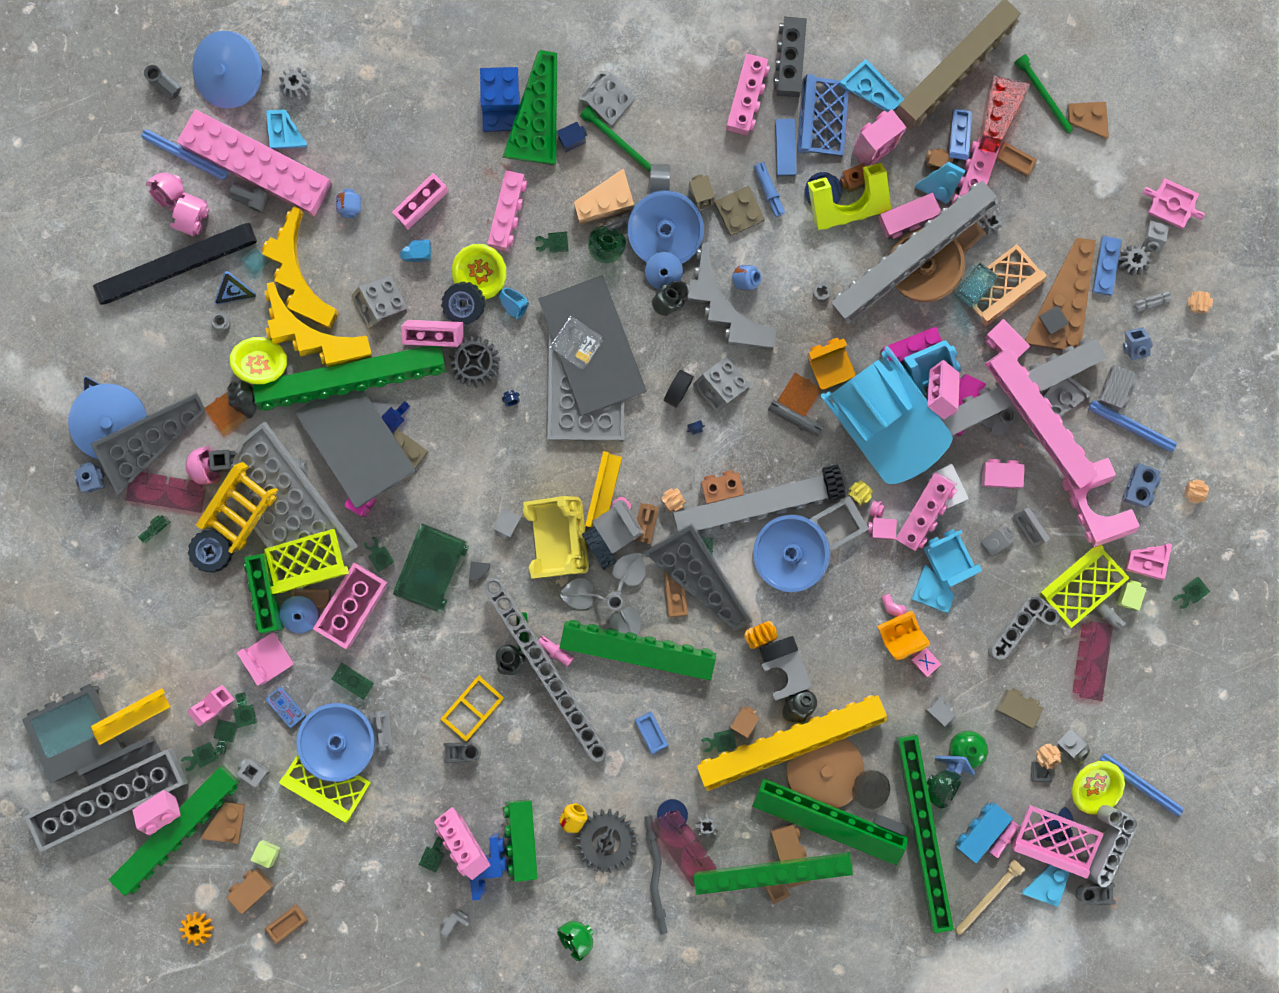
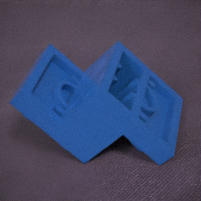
M518 67L480 68V101L483 116V132L511 131L520 105Z
M500 833L492 834L489 838L491 854L485 856L490 866L473 880L470 879L472 901L480 900L486 892V882L482 879L502 877L507 869L506 857H502V852L505 849L504 838H500Z

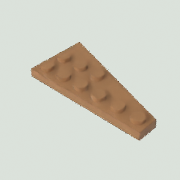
M1078 237L1075 239L1025 338L1029 345L1063 350L1071 345L1074 348L1080 345L1079 341L1082 340L1096 240ZM1058 305L1069 324L1049 335L1038 317Z

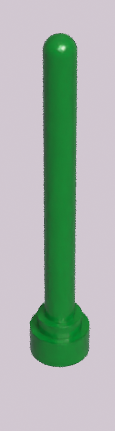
M1024 54L1014 62L1015 66L1026 73L1066 133H1071L1073 131L1072 126L1030 67L1029 57L1027 54Z
M588 105L579 116L585 122H592L646 171L651 172V164L596 116L597 114L591 106Z

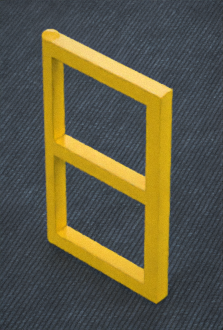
M478 675L440 720L467 742L502 702L504 697L488 684L481 675ZM478 681L499 698L485 715L464 699ZM461 701L481 718L467 736L446 719Z

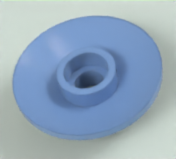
M669 252L654 254L645 266L647 281L659 290L664 284L680 281L683 275V267L680 260ZM662 269H666L668 273L666 275H662L660 271Z
M305 596L290 597L281 606V622L291 632L306 633L318 621L319 613L317 606L311 599ZM295 614H300L301 619H296Z

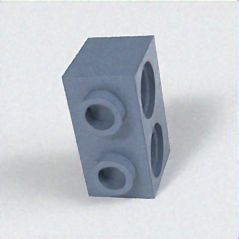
M1141 463L1135 464L1122 501L1140 508H1146L1151 505L1155 497L1153 494L1154 489L1159 486L1161 481L1159 476L1161 471ZM1143 473L1149 475L1150 480L1148 483L1143 480ZM1138 490L1143 493L1142 500H1138L1136 497Z

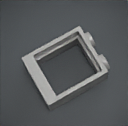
M850 496L810 518V520L819 525L816 520L844 505L857 531L830 545V551L869 530Z

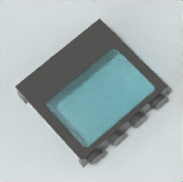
M91 684L80 688L81 692L75 695L73 692L64 695L62 701L47 703L44 705L45 709L30 711L27 713L28 717L22 719L50 783L64 779L76 773L77 770L126 747L124 742H119L117 736L99 746L90 730V726L108 717L97 694V690L100 689L99 686H91Z

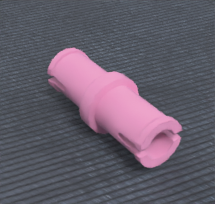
M544 635L539 639L541 645L550 654L549 656L552 659L556 658L566 667L572 663L575 657L560 649L559 644H554Z
M1011 821L998 836L988 852L999 858L1006 846L1011 844V839L1020 825Z

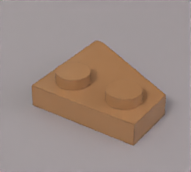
M1106 102L1069 103L1067 105L1068 122L1070 125L1080 127L1088 133L1092 132L1102 136V139L1109 138Z
M225 802L202 834L201 839L239 844L245 804Z

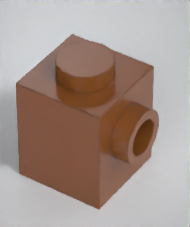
M864 163L842 172L840 183L843 189H847L848 193L865 187Z

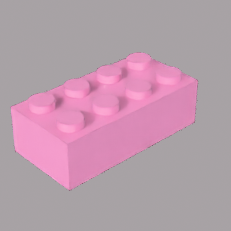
M892 109L887 113L883 111L876 117L877 120L872 125L870 122L861 129L862 132L854 144L855 148L852 153L861 164H865V167L874 165L895 149L906 129V126Z
M353 563L349 569V574L344 577L313 629L341 647L350 649L390 583L361 565Z

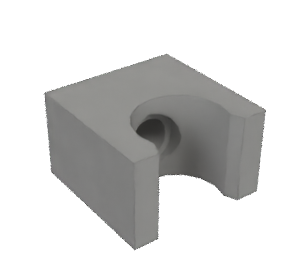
M798 651L760 664L762 670H770L777 667L783 670L786 675L784 687L771 693L775 701L812 687Z

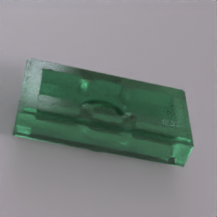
M344 663L340 664L331 680L365 700L375 684Z

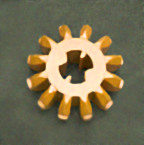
M767 621L747 630L744 636L750 649H757L776 640L778 634L773 623Z
M194 912L193 916L188 914L186 915L187 920L183 919L181 921V924L185 926L179 928L180 932H185L181 939L187 937L188 945L192 941L195 946H198L200 942L204 944L207 942L206 938L212 936L209 931L213 930L214 926H208V923L212 920L211 918L205 920V913L199 917V913ZM195 925H198V929H200L197 933L194 931L195 928H193Z

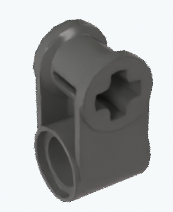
M443 743L445 747L444 763L472 762L481 755V748L474 743ZM469 747H473L476 750L474 758L467 755Z
M1110 883L1107 887H1101L1097 884L1080 885L1076 890V897L1079 901L1089 905L1116 904V901L1113 900L1115 884ZM1086 890H1090L1091 893L1088 899H1084V892Z

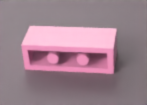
M433 173L392 213L409 230L449 192L448 188Z
M930 193L880 214L878 220L886 238L892 237L897 239L904 235L903 232L921 228L920 225L927 223L929 220H934L939 216L941 210L934 194Z
M407 320L401 325L402 344L458 347L464 338L463 322Z
M945 360L929 370L928 407L943 420L950 415H954L958 410L960 373Z

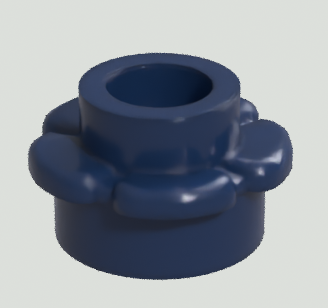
M514 390L506 391L502 401L507 407L514 406L520 402V394L518 392L515 393Z
M702 420L688 424L687 432H691L692 435L703 432L702 428L705 425L702 424Z

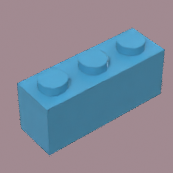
M994 802L985 804L980 811L982 814L979 818H974L968 825L969 830L965 834L962 833L956 840L957 844L955 847L974 863L980 860L1013 819Z

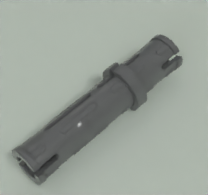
M774 399L768 408V411L797 425L800 430L804 429L816 437L820 435L824 427L811 421L808 416L804 417L776 402Z

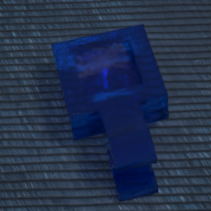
M406 401L396 410L390 407L381 416L391 433L405 421L401 416L410 408Z

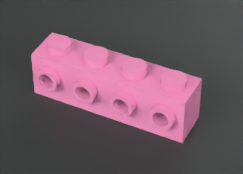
M746 53L726 127L727 131L748 136L749 130L753 131L756 122L753 119L754 112L758 113L761 103L757 101L759 94L763 95L765 84L762 81L764 77H768L770 66H767L768 59Z
M979 136L977 141L972 142L969 152H972L970 159L966 160L964 167L966 172L957 187H960L958 194H954L951 202L952 205L956 198L961 195L964 196L969 192L970 187L975 183L979 184L983 180L987 185L1001 143Z
M505 170L488 240V246L495 250L508 252L509 246L512 247L514 236L512 233L513 229L517 228L519 219L516 216L518 210L522 208V192H525L527 188L524 174Z
M938 472L934 473L896 540L914 551H917L919 548L923 549L928 541L926 538L929 531L933 532L938 524L936 522L939 515L942 516L948 507L945 505L949 498L952 500L956 494L957 489L955 487L957 483Z
M453 807L434 821L438 828L436 830L437 834L441 839L445 840L443 844L449 852H452L449 855L456 864L458 863L457 869L463 876L467 875L473 880L490 866L488 859L465 820Z

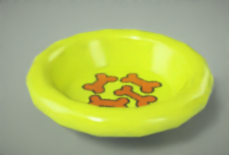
M472 244L463 248L455 256L452 264V279L455 284L465 281L477 285L482 290L485 300L496 296L503 289L507 278L506 265L502 256L494 248L484 244Z
M252 337L242 340L233 348L230 354V367L233 373L242 381L251 384H266L275 381L283 375L287 367V355L279 344H273L272 340L264 337Z
M1097 761L1087 765L1078 773L1073 781L1071 793L1074 804L1080 811L1091 815H1097L1098 809L1102 805L1114 807L1124 792V774L1117 765L1109 761Z

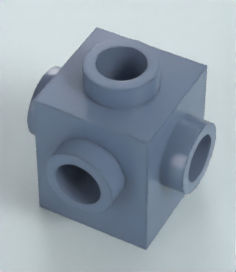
M1144 327L1125 331L1124 353L1128 354L1131 360L1150 356V348L1153 347V344Z
M85 463L75 470L76 475L74 479L76 485L80 486L81 492L90 493L105 488L103 482L105 478L104 472L99 466Z

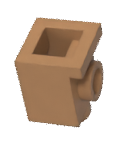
M938 148L932 151L928 150L924 161H927L926 168L935 171L947 162L953 163L954 158H949L947 151Z

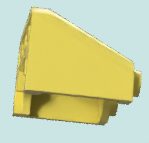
M560 496L523 502L524 517L528 521H533L537 557L529 565L531 579L587 573L589 560L587 543L582 536V533L585 532V522L581 499L574 496Z

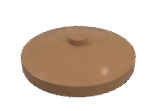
M923 228L913 230L904 235L895 244L890 254L893 253L898 245L907 242L914 232H919ZM956 238L896 285L895 288L906 298L917 302L937 301L952 293L961 282L965 272L964 252Z
M847 738L788 760L786 768L787 779L791 790L838 809L852 801L860 791L864 780V763L855 745Z

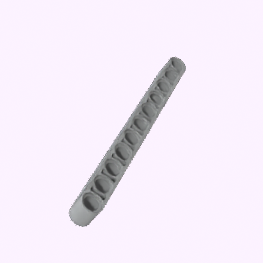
M497 578L490 579L485 584L484 589L490 601L590 758L594 761L603 760L606 756L604 742L503 583ZM492 582L497 583L499 586V591L496 593L489 590V584ZM501 599L508 600L509 608L502 609L499 601ZM516 615L519 617L520 623L512 625L509 618ZM522 632L529 633L530 640L527 642L522 641L520 634ZM533 648L539 649L541 656L538 658L532 657L530 650ZM541 666H550L551 672L549 674H543L541 672ZM558 681L561 683L562 688L555 691L551 688V683ZM563 698H570L572 705L565 707L562 705L561 700ZM579 714L583 720L580 723H575L572 721V716ZM589 730L592 732L593 737L591 739H584L582 733ZM595 747H600L603 749V753L596 756L592 750Z

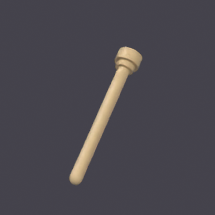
M1012 860L1009 864V871L956 928L957 934H962L1014 876L1022 875L1025 869L1016 860Z

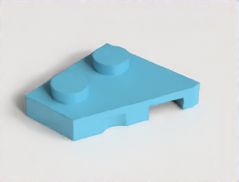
M285 109L266 111L271 149L307 147L305 139L302 138Z
M947 162L940 169L930 173L928 177L919 180L915 188L927 194L933 193L936 199L947 204L966 170Z
M924 565L911 600L948 613L955 595L949 588L943 589L936 574L927 565Z
M1049 864L1041 874H1038L1033 879L1034 881L1027 888L1022 890V894L1059 907L1070 872Z

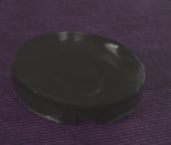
M877 770L863 771L854 781L855 784L852 789L854 799L859 805L867 809L881 807L890 795L891 787L888 778Z

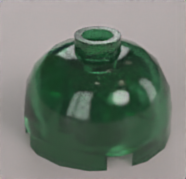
M607 226L594 228L588 238V251L590 255L601 263L617 261L621 258L626 248V238L616 229H613V231L607 230Z
M947 770L940 771L935 776L931 775L927 780L931 803L941 810L946 809L948 806L946 801H952L962 783L960 780L963 777Z

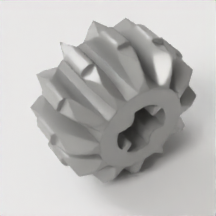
M290 67L289 73L283 70L285 77H279L280 82H282L279 84V88L283 90L282 93L285 96L289 95L290 99H293L295 95L298 99H301L300 94L302 93L304 96H307L305 90L311 89L309 85L311 78L307 77L308 73L306 71L301 72L300 67H297L295 71L293 67Z
M1135 244L1133 247L1128 245L1126 250L1123 249L1120 252L1122 256L1118 258V261L1123 263L1119 268H1126L1124 274L1131 271L1132 277L1136 276V274L1141 276L1144 274V271L1149 270L1147 264H1150L1152 260L1147 258L1151 252H1144L1146 246L1139 249L1138 244ZM1137 258L1138 262H1133L1132 259Z

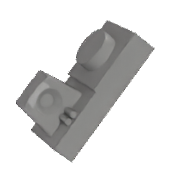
M1027 507L1013 516L1034 548L1050 539L1045 529L1037 521L1040 515L1034 507L1031 509Z

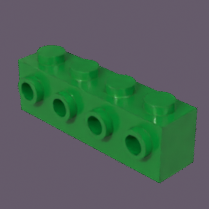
M262 553L244 557V569L246 574H248L249 581L247 585L252 595L251 606L252 610L255 611L256 629L259 634L283 630L277 596L272 594L271 586L274 585L266 554Z
M529 799L506 801L505 807H503V817L506 818L507 826H504L505 838H508V846L505 848L506 857L509 858L510 863L507 866L508 877H511V880L514 882L536 880L538 876L532 801Z

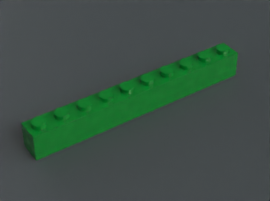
M425 346L280 376L270 383L253 384L255 403L259 410L269 411L275 407H288L299 402L307 403L317 398L326 399L335 394L346 395L349 391L353 390L365 391L367 388L384 387L386 384L403 383L405 380L410 379L418 380L424 376H438L443 372H447L442 346Z
M916 734L895 737L931 931L935 934L954 930L919 738Z

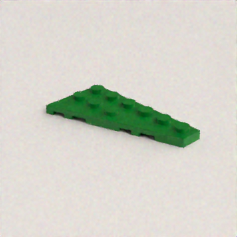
M540 50L536 54L502 158L553 166L556 164L557 53Z

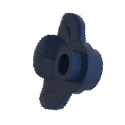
M1063 807L1058 816L1073 821V816L1069 809ZM1045 810V811H1047V812H1050V813H1053V814L1057 815L1056 813H1054V812H1052V811ZM1057 820L1047 822L1050 831L1061 827ZM1046 826L1038 831L1040 836L1048 833ZM1071 827L1065 829L1068 838L1073 837ZM1060 832L1052 835L1053 839L1057 842L1066 840L1065 836L1060 837ZM1050 836L1044 838L1046 841H1052Z

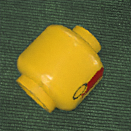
M577 803L565 806L561 813L559 823L564 831L577 833L584 826L587 820V813L582 805Z

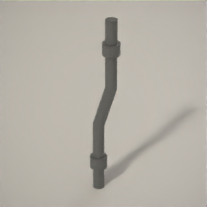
M652 815L644 818L648 831L646 836L647 840H650L654 859L650 884L655 908L653 912L658 922L660 934L668 933L665 922L666 913L665 909H662L658 890L662 865L657 841L659 837L657 830L654 828Z

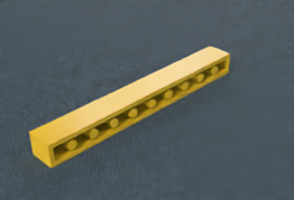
M870 695L857 704L855 702L849 703L844 709L831 710L826 716L813 717L808 723L795 724L787 731H777L769 738L765 739V737L755 740V743L747 746V744L737 747V750L733 752H723L715 759H705L697 765L705 789L710 791L888 722L887 714L879 695L875 697Z

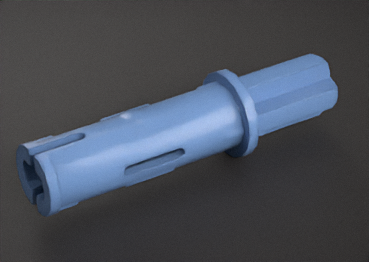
M765 162L754 165L753 168L767 197L766 202H769L774 216L779 217L783 215L785 210L779 199L780 194L776 192Z

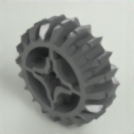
M470 336V342L463 338L465 344H460L458 350L456 348L451 349L456 355H449V358L454 360L448 363L449 366L454 367L450 372L452 374L457 373L454 377L456 380L462 377L460 381L462 385L467 380L468 387H471L472 382H474L475 387L478 388L479 381L482 382L483 386L486 385L484 379L487 378L490 382L492 381V378L489 376L490 374L497 376V372L493 368H500V365L495 364V362L500 361V357H494L499 352L498 350L491 351L495 346L493 343L487 346L488 339L481 343L482 338L478 336L477 342L474 341L473 336ZM478 347L484 350L473 354L467 349ZM463 353L467 358V362L460 370L459 360ZM489 354L490 364L488 369L485 370L482 366V361ZM470 357L475 358V360L478 358L477 362L480 368L477 365L474 366V364L471 366ZM472 370H477L481 373V375L468 376L466 375V373Z

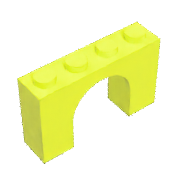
M882 163L863 167L864 193L859 200L850 205H838L833 202L832 189L827 178L808 182L813 220L818 230L829 229L840 224L844 225L855 220H863L891 210L887 171Z

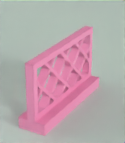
M1029 805L1016 839L1014 838L1011 846L1018 853L1088 878L1090 866L1104 834L1103 832ZM1032 811L1039 813L1042 821L1032 824L1029 819ZM1057 820L1061 827L1050 831L1047 822ZM1045 824L1048 833L1037 837L1034 828ZM1072 826L1076 827L1079 834L1068 838L1065 829ZM1032 829L1035 836L1034 839L1029 841L1021 839L1025 831ZM1063 831L1066 840L1056 844L1052 835ZM1090 833L1097 835L1094 843L1086 844L1083 836ZM1050 836L1054 845L1047 848L1042 847L1039 840ZM1081 838L1085 846L1074 851L1071 841ZM1068 843L1072 852L1065 855L1061 854L1058 847ZM1087 850L1089 854L1087 862L1079 861L1076 854Z

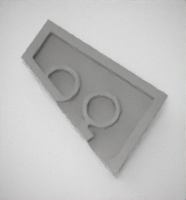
M1069 377L1049 387L1043 398L1049 400L1052 405L1051 409L1055 414L1062 416L1093 394L1072 377Z

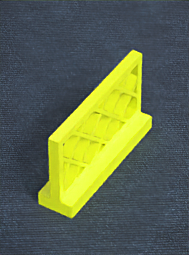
M335 529L265 549L274 585L271 586L272 594L284 593L349 574L348 567H344ZM330 534L332 542L327 547L322 544V541L326 535ZM309 540L316 543L312 552L305 548ZM292 545L299 548L295 557L288 553ZM319 547L327 550L323 559L315 555ZM277 550L282 553L278 562L273 559L272 551ZM302 552L310 555L306 564L298 560ZM330 553L336 557L337 564L331 565L326 562ZM286 556L293 560L289 569L282 565ZM313 558L321 562L317 570L309 567ZM296 563L304 567L300 575L292 572ZM281 568L287 573L284 579L279 581L277 572Z
M1100 545L1088 551L1039 595L1055 608L1064 622L1072 628L1125 583L1129 577L1106 553L1104 547ZM1101 556L1108 561L1107 569L1097 568V559ZM1084 570H1093V581L1082 580V572ZM1096 571H1107V582L1096 581ZM1110 572H1118L1123 579L1118 583L1110 582ZM1070 582L1079 583L1078 593H1068V584ZM1082 583L1093 584L1092 594H1081ZM1096 584L1107 585L1106 594L1095 595ZM1055 595H1065L1064 606L1056 605L1051 599ZM1067 595L1078 596V607L1067 606ZM1081 597H1092V606L1089 608L1081 607ZM1067 609L1078 610L1077 618L1073 622L1066 617Z
M297 754L279 784L347 824L371 782L356 775L354 776L355 779H348L339 783L334 782V784L323 787L322 780L319 778L321 787L311 789L307 779L316 776L306 777L302 762L297 765L300 760ZM302 767L304 778L294 779L290 776L293 769ZM305 780L306 785H304L303 783H301V782H299V781ZM359 780L365 784L361 791L353 793L351 782ZM349 783L351 794L340 796L337 786ZM335 786L337 797L332 799L326 798L324 789ZM322 790V794H323V795H321L320 793H318V792H316V791ZM352 796L353 805L348 811L342 807L340 799Z

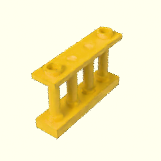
M244 462L233 466L196 524L201 530L213 527L233 543L229 549L230 553L238 550L241 551L246 546V539L267 507L275 502L277 498L275 495L278 492L277 488L266 492L248 478L245 472L249 466ZM242 482L262 498L257 507L236 491L237 488L235 487L238 483ZM228 498H234L253 513L248 521H245L227 506L226 501ZM220 512H223L243 528L238 537L217 521L216 517Z

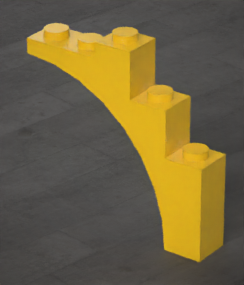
M294 206L286 215L284 227H281L278 231V239L270 237L269 241H265L262 247V254L265 258L282 265L281 268H277L274 274V281L278 285L294 291L287 299V308L331 330L339 312L316 296L302 275L297 258V236L304 213L301 209Z
M274 282L266 283L268 290L264 292L267 302L271 301L272 308H268L271 320H268L269 327L265 329L268 339L272 338L273 344L292 340L294 350L299 351L300 357L319 353L322 364L326 363L327 367L372 358L367 336L336 337L306 326L286 308L278 295Z

